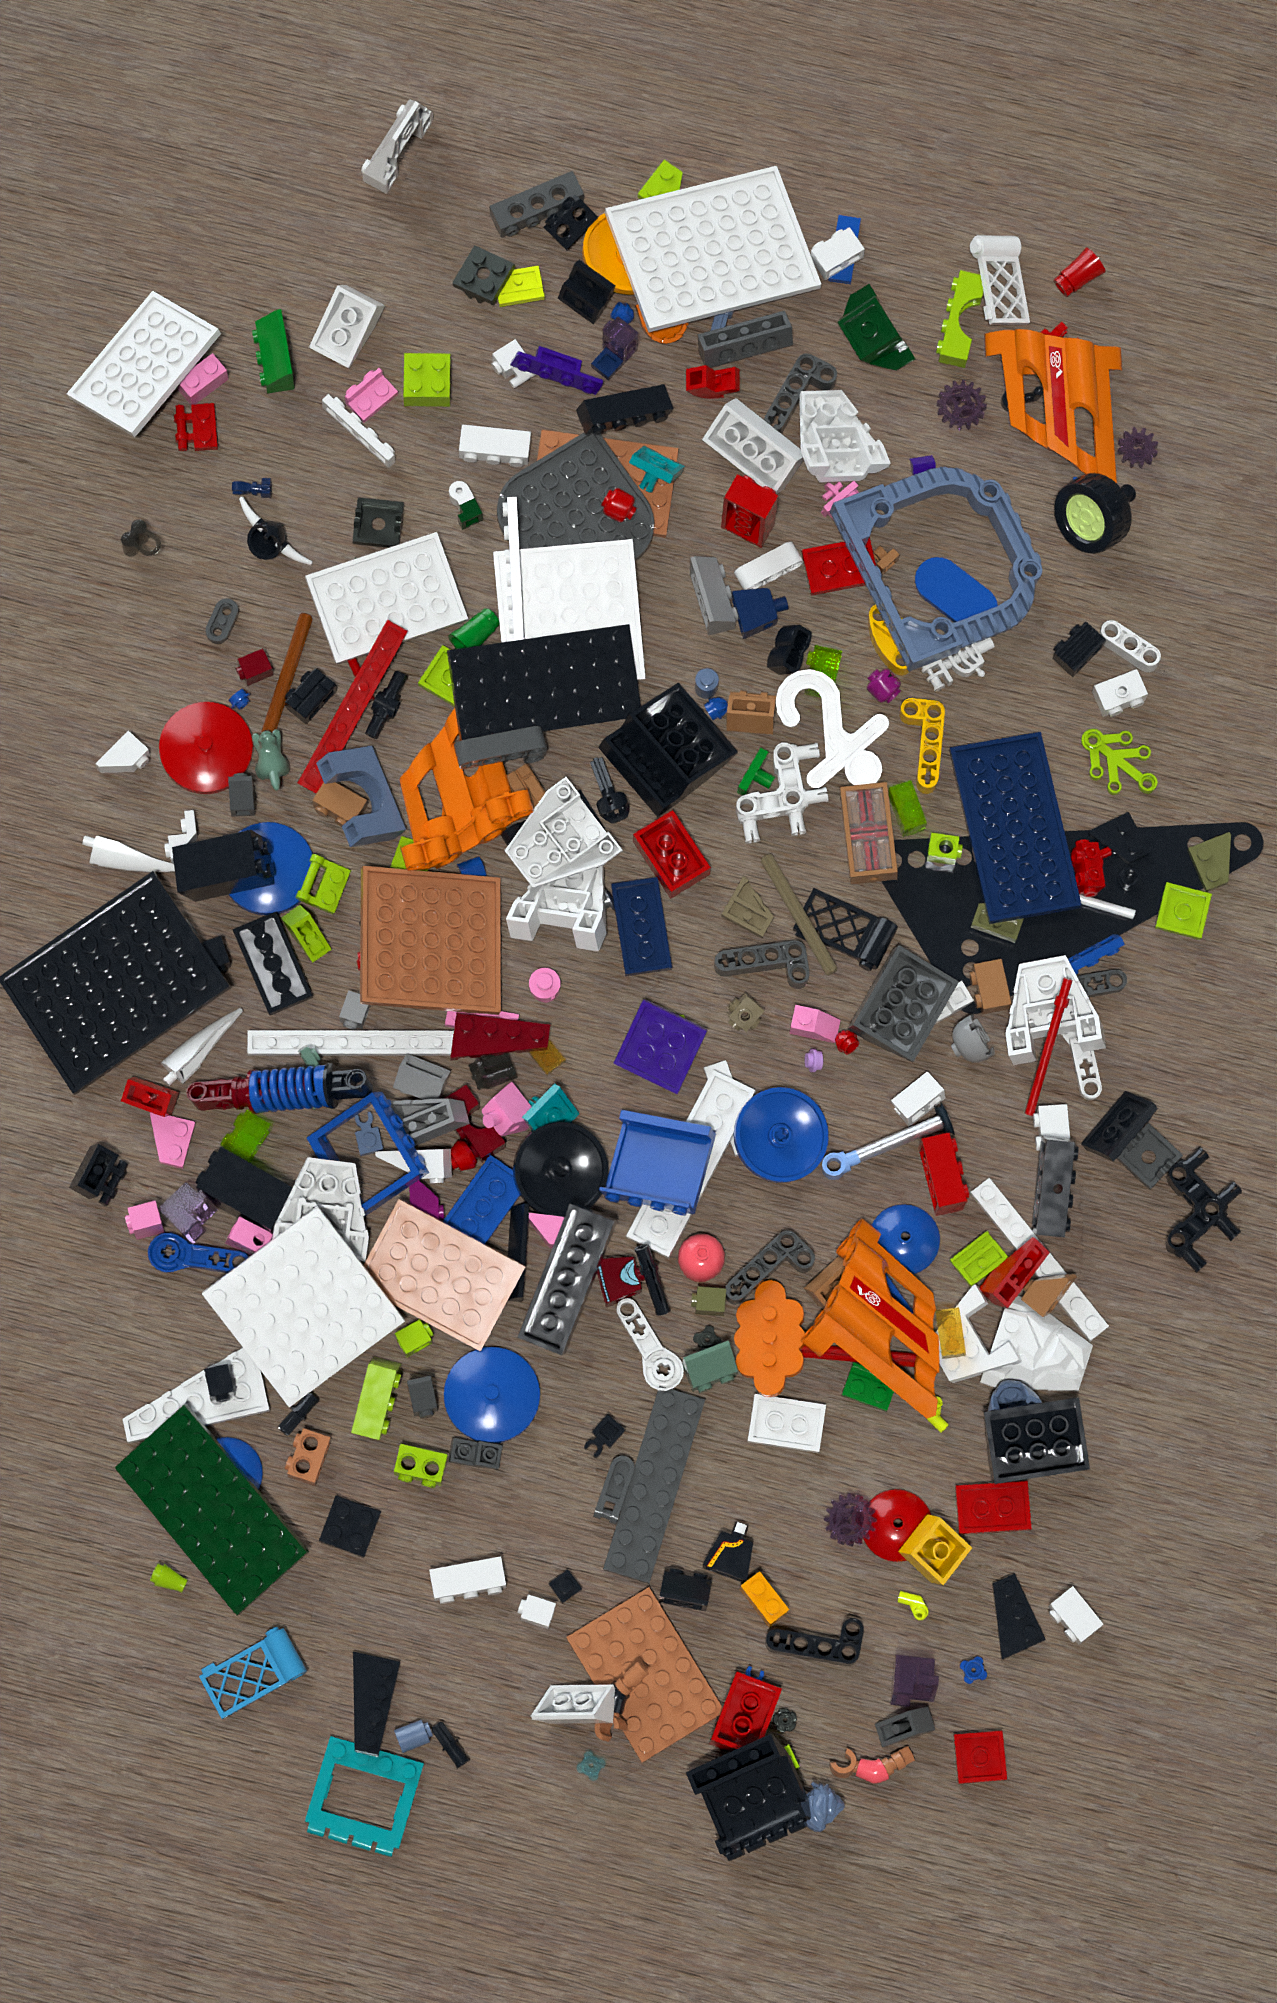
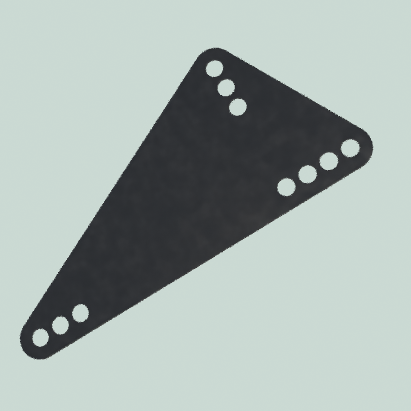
M1246 822L1138 827L1150 854L1129 865L1121 860L1116 853H1112L1111 856L1104 858L1102 868L1105 887L1096 896L1092 897L1136 910L1133 919L1082 904L1081 908L1024 918L1015 943L971 928L978 905L984 903L969 836L959 837L958 844H962V849H966L971 853V862L967 865H959L955 862V865L946 864L941 867L927 861L930 838L894 840L895 853L899 854L902 859L901 865L897 868V880L881 882L931 965L957 981H962L967 988L971 986L970 979L963 973V967L967 963L973 962L977 964L1002 959L1011 997L1014 995L1019 964L1064 955L1068 959L1113 934L1122 935L1158 914L1166 882L1199 891L1202 890L1204 887L1187 851V843L1192 837H1199L1205 842L1215 836L1230 832L1229 874L1255 860L1263 850L1264 841L1261 832L1254 825ZM1090 830L1064 831L1070 857L1072 850L1076 847V841L1085 839L1089 840V842H1098L1100 850L1105 848V845L1095 838L1092 839L1088 835ZM1241 834L1248 836L1251 840L1250 848L1246 851L1238 850L1234 845L1236 836ZM941 845L939 847L940 850L946 853L952 851L948 845ZM914 851L921 852L925 857L924 865L919 868H914L908 863V856ZM1125 867L1136 868L1141 875V882L1134 890H1125L1118 884V874ZM1131 876L1125 877L1126 882H1133ZM974 940L979 947L977 954L974 956L965 955L961 950V945L964 941ZM972 1002L961 1009V1011L968 1014H980L981 1008H976L975 1002Z

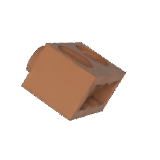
M304 1428L301 1434L297 1433L293 1443V1447L296 1448L294 1456L288 1457L285 1470H288V1477L316 1486L331 1443V1437ZM310 1439L318 1443L317 1448L313 1451H308L304 1448L306 1441ZM301 1462H306L310 1465V1469L307 1473L301 1474L296 1470L297 1465Z

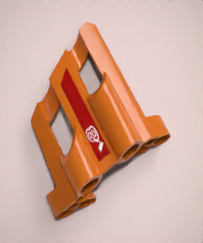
M862 1218L854 1225L849 1236L836 1250V1254L844 1259L843 1266L845 1268L839 1283L829 1295L825 1308L815 1319L814 1325L803 1335L801 1342L819 1357L833 1343H836L926 1419L936 1416L938 1399L935 1397L934 1382L936 1374L939 1373V1336L933 1330V1318L936 1311L933 1292L877 1243L881 1233ZM886 1272L914 1295L913 1314L891 1296L886 1281ZM892 1336L917 1355L914 1367L915 1380L892 1362L890 1353Z

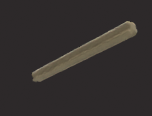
M772 854L762 857L761 863L825 974L829 976L835 973L837 966Z

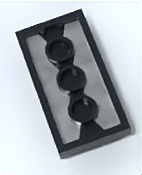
M277 912L232 929L269 1016L313 998Z

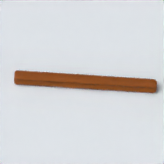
M301 613L299 615L261 733L265 730L272 733L273 730L277 729L286 701L285 695L290 690L312 622V617L309 614Z

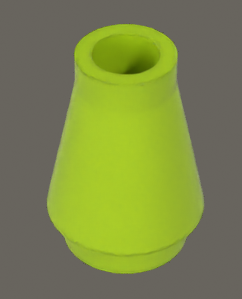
M157 1563L150 1578V1581L155 1583L154 1586L176 1590L181 1593L188 1580L166 1564L161 1565Z

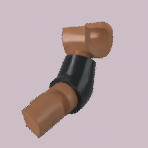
M637 1662L624 1674V1678L620 1677L617 1681L613 1680L610 1685L615 1687L613 1723H595V1734L599 1739L607 1742L611 1740L610 1729L613 1724L615 1729L627 1731L626 1722L619 1715L623 1714L626 1700L633 1691L632 1687H637L649 1674L641 1663Z

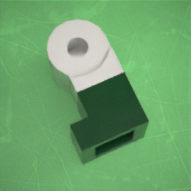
M463 481L452 483L449 487V497L451 503L457 506L461 513L458 515V523L461 529L464 530L483 521L482 511L468 485Z

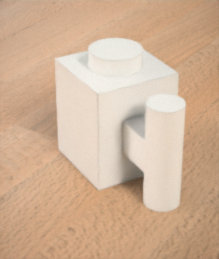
M516 339L492 353L491 363L494 371L498 375L502 374L505 379L513 374L516 376L509 381L513 388L536 375L510 366L512 359L518 351L525 353Z

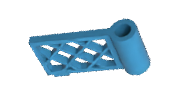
M277 1626L265 1633L267 1636L265 1639L218 1666L212 1663L201 1669L203 1674L199 1678L221 1719L232 1715L307 1672L284 1628L279 1630ZM262 1648L265 1654L263 1666L250 1662L252 1653ZM248 1655L246 1661L240 1660V1659H242V1658H244L245 1656ZM268 1661L272 1668L266 1667ZM235 1662L245 1664L241 1678L229 1675L231 1664ZM249 1665L262 1668L258 1683L245 1679ZM226 1668L225 1673L219 1672L222 1669ZM265 1670L275 1672L279 1680L271 1686L261 1684ZM215 1673L223 1675L224 1678L220 1690L211 1688L206 1678ZM228 1677L240 1680L237 1694L224 1691ZM244 1682L257 1685L255 1694L250 1698L240 1696ZM260 1686L266 1688V1689L262 1690L261 1692H259ZM213 1691L219 1692L218 1699ZM226 1694L236 1697L233 1707L224 1712L220 1705L222 1695ZM239 1698L245 1700L238 1704Z

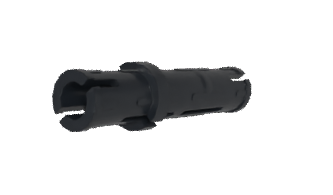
M640 1245L634 1249L641 1267L639 1269L640 1274L644 1275L656 1315H665L671 1309L669 1308L657 1272L659 1269L658 1265L654 1263L649 1245Z

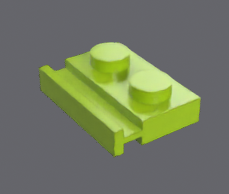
M986 1231L951 1258L949 1262L953 1264L957 1272L971 1288L989 1275L1008 1256L989 1235V1232Z

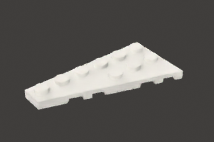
M244 1348L233 1352L225 1359L210 1366L215 1367L228 1364L235 1396H230L231 1400L222 1403H216V1400L211 1401L203 1370L183 1382L180 1386L166 1392L160 1398L123 1418L128 1444L148 1438L184 1404L190 1407L205 1426L269 1412L261 1370Z

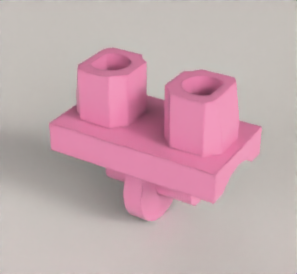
M855 481L851 482L840 493L839 490L843 487L841 482L835 485L827 482L824 485L827 492L822 495V498L825 501L831 497L833 498L821 511L824 517L829 515L832 518L830 510L834 502L859 493L857 491L858 484Z

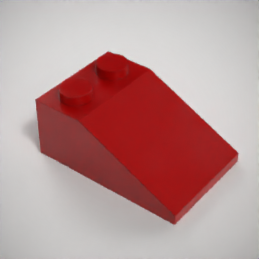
M736 1671L709 1744L732 1752L765 1737L782 1689Z

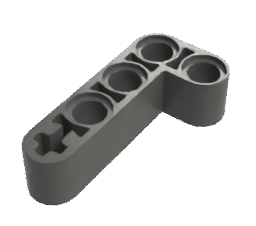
M812 354L800 355L766 413L764 421L769 425L773 424L776 416H778V425L775 424L773 428L782 434L800 403L801 391H806L809 385L823 391L833 389L837 380L836 368ZM809 364L812 368L810 370H803L800 366ZM824 374H828L832 377V379L829 381H825L821 378V376ZM798 383L801 388L792 389L790 384ZM787 402L790 404V407L784 409L779 404Z
M532 726L466 739L454 744L459 768L461 769L523 758L524 763H534L542 760L547 752L541 726Z
M793 940L724 950L716 955L714 961L715 972L720 976H733L785 968L787 981L792 988H804L809 980L806 948L800 941ZM792 949H797L800 951L801 956L793 958L788 952ZM773 952L777 955L778 959L769 961L765 955ZM744 956H751L754 959V963L750 965L744 964L742 958ZM735 957H738V960H737V965H738V966H735V964H736V962H734ZM726 960L729 963L728 967H724L721 961ZM794 972H801L805 978L797 981L792 977V974Z
M788 1230L781 1232L726 1285V1300L734 1305L742 1303L757 1289L759 1284L764 1282L785 1261L798 1272L806 1273L810 1271L815 1261L813 1251L794 1232ZM789 1238L793 1241L794 1245L791 1248H784L781 1245V1240ZM771 1254L775 1256L777 1261L769 1265L765 1263L763 1258ZM800 1255H806L809 1257L810 1263L808 1265H801L797 1258ZM756 1271L759 1274V1279L756 1281L749 1280L746 1277L747 1272ZM743 1282L744 1286L740 1290V1296H738L737 1294L732 1296L731 1288L736 1290L741 1286V1283Z

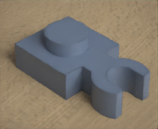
M367 1112L368 1121L365 1123L359 1120L358 1115L355 1116V1123L361 1128V1131L355 1132L360 1157L374 1154L377 1151H383L378 1127L371 1128L373 1124L371 1112Z

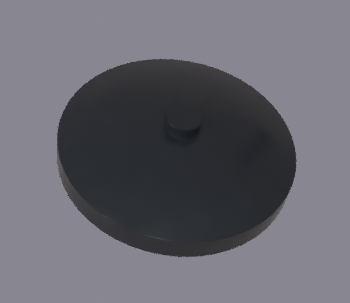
M567 1122L550 1123L535 1129L521 1142L514 1158L513 1177L520 1196L532 1209L544 1215L565 1217L570 1203L574 1202L590 1208L597 1202L602 1195L599 1191L600 1187L605 1188L607 1183L608 1161L598 1139L585 1128Z

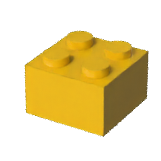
M927 1514L898 1552L931 1583L944 1585L971 1551L972 1547L942 1518Z

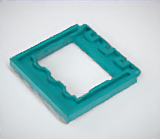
M330 1736L305 1818V1822L309 1823L307 1833L324 1837L327 1828L330 1829L328 1839L347 1844L351 1835L354 1836L351 1846L370 1851L373 1842L377 1843L375 1853L392 1857L394 1848H400L424 1763L380 1751L379 1757L355 1752L353 1742ZM335 1763L405 1783L402 1796L400 1795L391 1831L321 1811L332 1783Z

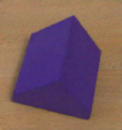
M932 455L910 459L913 476L928 469L936 468Z

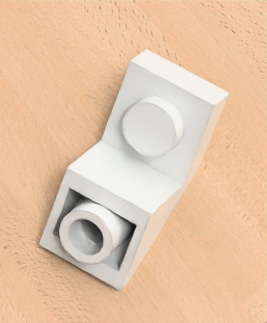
M194 810L184 811L185 819H181L182 833L187 834L168 836L169 843L165 844L166 858L171 857L172 864H174L172 847L193 843L198 839Z

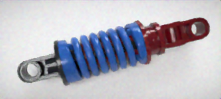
M327 1063L326 1065H317L315 1068L313 1066H308L307 1068L299 1067L298 1069L292 1067L289 1070L287 1068H282L281 1070L273 1069L271 1072L263 1070L262 1073L258 1070H249L246 1078L238 1076L231 1080L218 1079L215 1081L194 1082L187 1088L186 1094L193 1105L201 1111L231 1108L243 1110L249 1107L252 1114H259L269 1111H286L287 1109L291 1111L304 1108L312 1109L313 1107L321 1108L322 1106L333 1109L338 1106L340 1099L365 1098L372 1093L373 1084L365 1072L360 1069L337 1071L333 1063ZM363 1081L361 1085L356 1086L358 1082Z

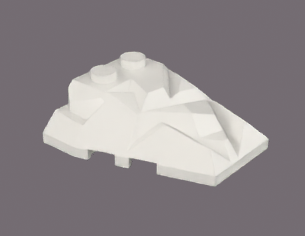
M842 390L801 391L800 393L801 453L808 471L815 475L819 482L861 481L865 479L868 473H877L891 464L884 445L880 440L875 442L869 434L871 428L867 423L863 425L856 416L858 413L857 409Z
M307 1157L274 1225L272 1240L318 1206L360 1261H366L369 1236L368 1230L365 1228L363 1217L365 1214L361 1206L359 1195L361 1192L355 1163Z
M1017 1296L1009 1308L1004 1307L990 1354L1010 1342L1022 1362L1016 1365L1004 1366L996 1371L983 1372L980 1383L997 1389L999 1384L1005 1380H1018L1032 1390L1079 1391L1093 1345L1053 1315L1048 1314L1042 1317L1022 1301L1021 1296Z

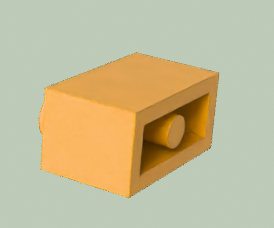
M760 1571L740 1586L739 1590L769 1628L788 1614L789 1608Z

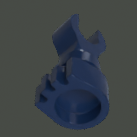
M262 478L261 484H258V482H252L251 484L234 481L232 482V494L245 495L252 493V495L257 496L258 493H261V498H271V478Z

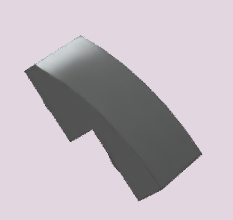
M452 1438L448 1462L498 1470L502 1445Z

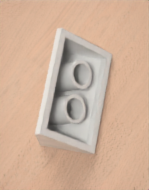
M550 1685L532 1713L531 1718L532 1720L549 1724L613 1723L614 1685Z

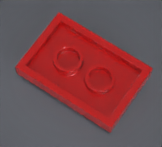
M869 537L865 547L874 565L876 566L872 545ZM845 542L802 549L801 554L811 596L866 585Z
M1028 1481L955 1486L959 1535L1030 1531L1032 1529Z

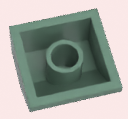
M729 1341L683 1357L682 1365L692 1392L697 1390L699 1393L706 1392L712 1389L713 1384L721 1382L722 1385L735 1380L734 1376L738 1374Z

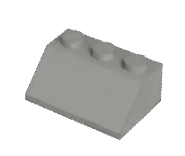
M690 557L689 573L708 636L735 629L738 614L736 608L731 607L729 599H732L729 585L725 586L723 578L726 577L723 565H719L715 557Z

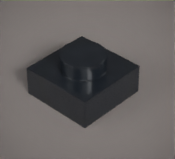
M566 1570L548 1583L562 1604L582 1591V1588L569 1570Z

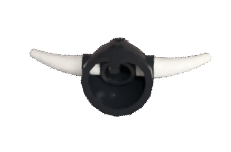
M244 497L239 498L244 514L253 526L248 533L247 544L254 556L259 559L269 560L282 553L297 562L312 565L313 562L296 552L286 541L285 530L280 522L264 521L253 512Z

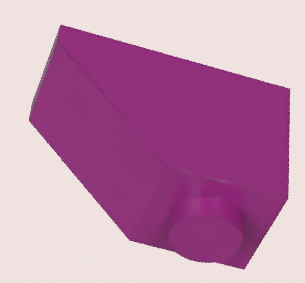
M419 1180L409 1186L411 1205L437 1219H444V1206L439 1205L438 1197Z

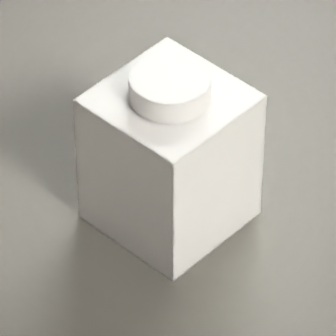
M528 1595L527 1600H521L518 1613L522 1614L521 1621L549 1629L556 1603Z

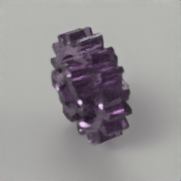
M962 380L961 385H958L956 381H953L952 387L945 385V392L940 391L938 396L940 400H937L936 403L937 407H941L938 409L937 414L944 415L942 422L949 421V428H952L954 424L958 425V430L960 431L962 425H965L968 430L971 428V423L977 426L979 424L978 418H984L985 413L983 411L987 407V404L983 403L986 396L979 395L981 388L973 389L974 383L971 382L967 386L965 385V380ZM971 396L974 398L976 403L972 402ZM961 403H964L965 405H963L962 408L958 406ZM947 407L951 408L952 414L948 411Z
M848 1493L847 1498L839 1495V1502L832 1500L833 1509H826L830 1513V1517L824 1518V1521L830 1523L825 1528L826 1531L833 1532L830 1538L838 1539L837 1543L841 1545L846 1543L850 1547H853L854 1541L856 1544L861 1545V1538L869 1540L868 1531H875L871 1524L877 1522V1519L871 1516L876 1510L868 1508L871 1502L868 1500L863 1501V1496L857 1494L855 1497L852 1493ZM856 1504V1506L846 1508L847 1505ZM851 1531L855 1532V1534L853 1535H845L849 1534Z

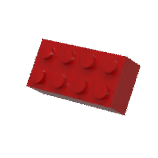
M737 474L724 497L721 528L762 548L775 525L779 495L768 486L762 487L756 484L755 480L746 475L742 477Z

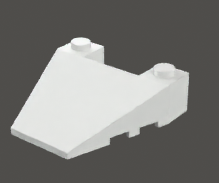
M411 99L408 100L406 105L402 104L400 106L394 124L371 160L367 159L361 169L363 181L387 194L398 177L397 157L412 134L422 139L433 122V112Z
M603 865L536 888H532L529 885L527 887L528 891L513 902L506 918L511 938L533 941L540 924L572 929L577 948L599 952L606 936Z
M1066 955L1019 964L1014 988V999L1010 1008L1009 1024L1006 1029L1008 1055L1013 1065L1037 1061L1033 1039L1047 1037L1056 1006L1054 1005L1055 997L1059 995L1064 977L1073 981L1068 995L1070 999L1069 1004L1064 1009L1057 1035L1077 1031L1078 1042L1083 1052L1106 1048L1101 1020Z

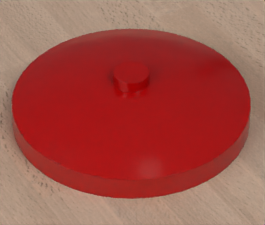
M198 702L180 709L167 721L160 736L159 754L165 772L178 786L197 794H214L229 789L228 777H233L237 773L247 772L252 761L253 742L246 722L237 712L219 703Z

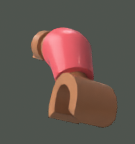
M908 1746L891 1754L890 1759H860V1761H857L855 1754L847 1748L845 1758L850 1761V1765L846 1768H841L836 1762H830L829 1767L832 1774L838 1778H847L854 1772L857 1777L874 1784L888 1780L889 1776L894 1774L895 1769L899 1771L905 1768L907 1764L915 1761Z

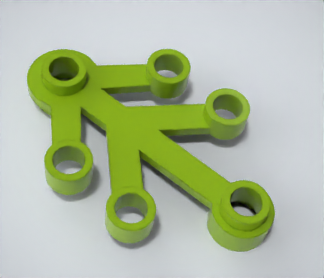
M1089 729L1082 735L1081 743L1084 749L1090 753L1091 768L1089 776L1092 780H1100L1104 773L1103 768L1100 766V752L1107 758L1109 775L1107 791L1111 795L1119 794L1122 788L1118 778L1117 767L1138 783V788L1141 792L1149 794L1156 789L1158 781L1153 774H1142L1125 760L1130 758H1138L1141 761L1148 760L1151 755V750L1148 746L1142 745L1139 748L1112 750L1106 744L1119 743L1122 746H1129L1133 740V735L1129 731L1103 735L1097 729ZM1123 735H1126L1129 737L1130 740L1128 742H1124L1121 739V737ZM1095 738L1097 743L1090 744L1089 739ZM1146 750L1148 755L1141 756L1139 751ZM1097 769L1100 771V775L1095 776L1092 771ZM1143 782H1150L1151 787L1145 788ZM1116 784L1119 789L1114 791L1110 788V785Z

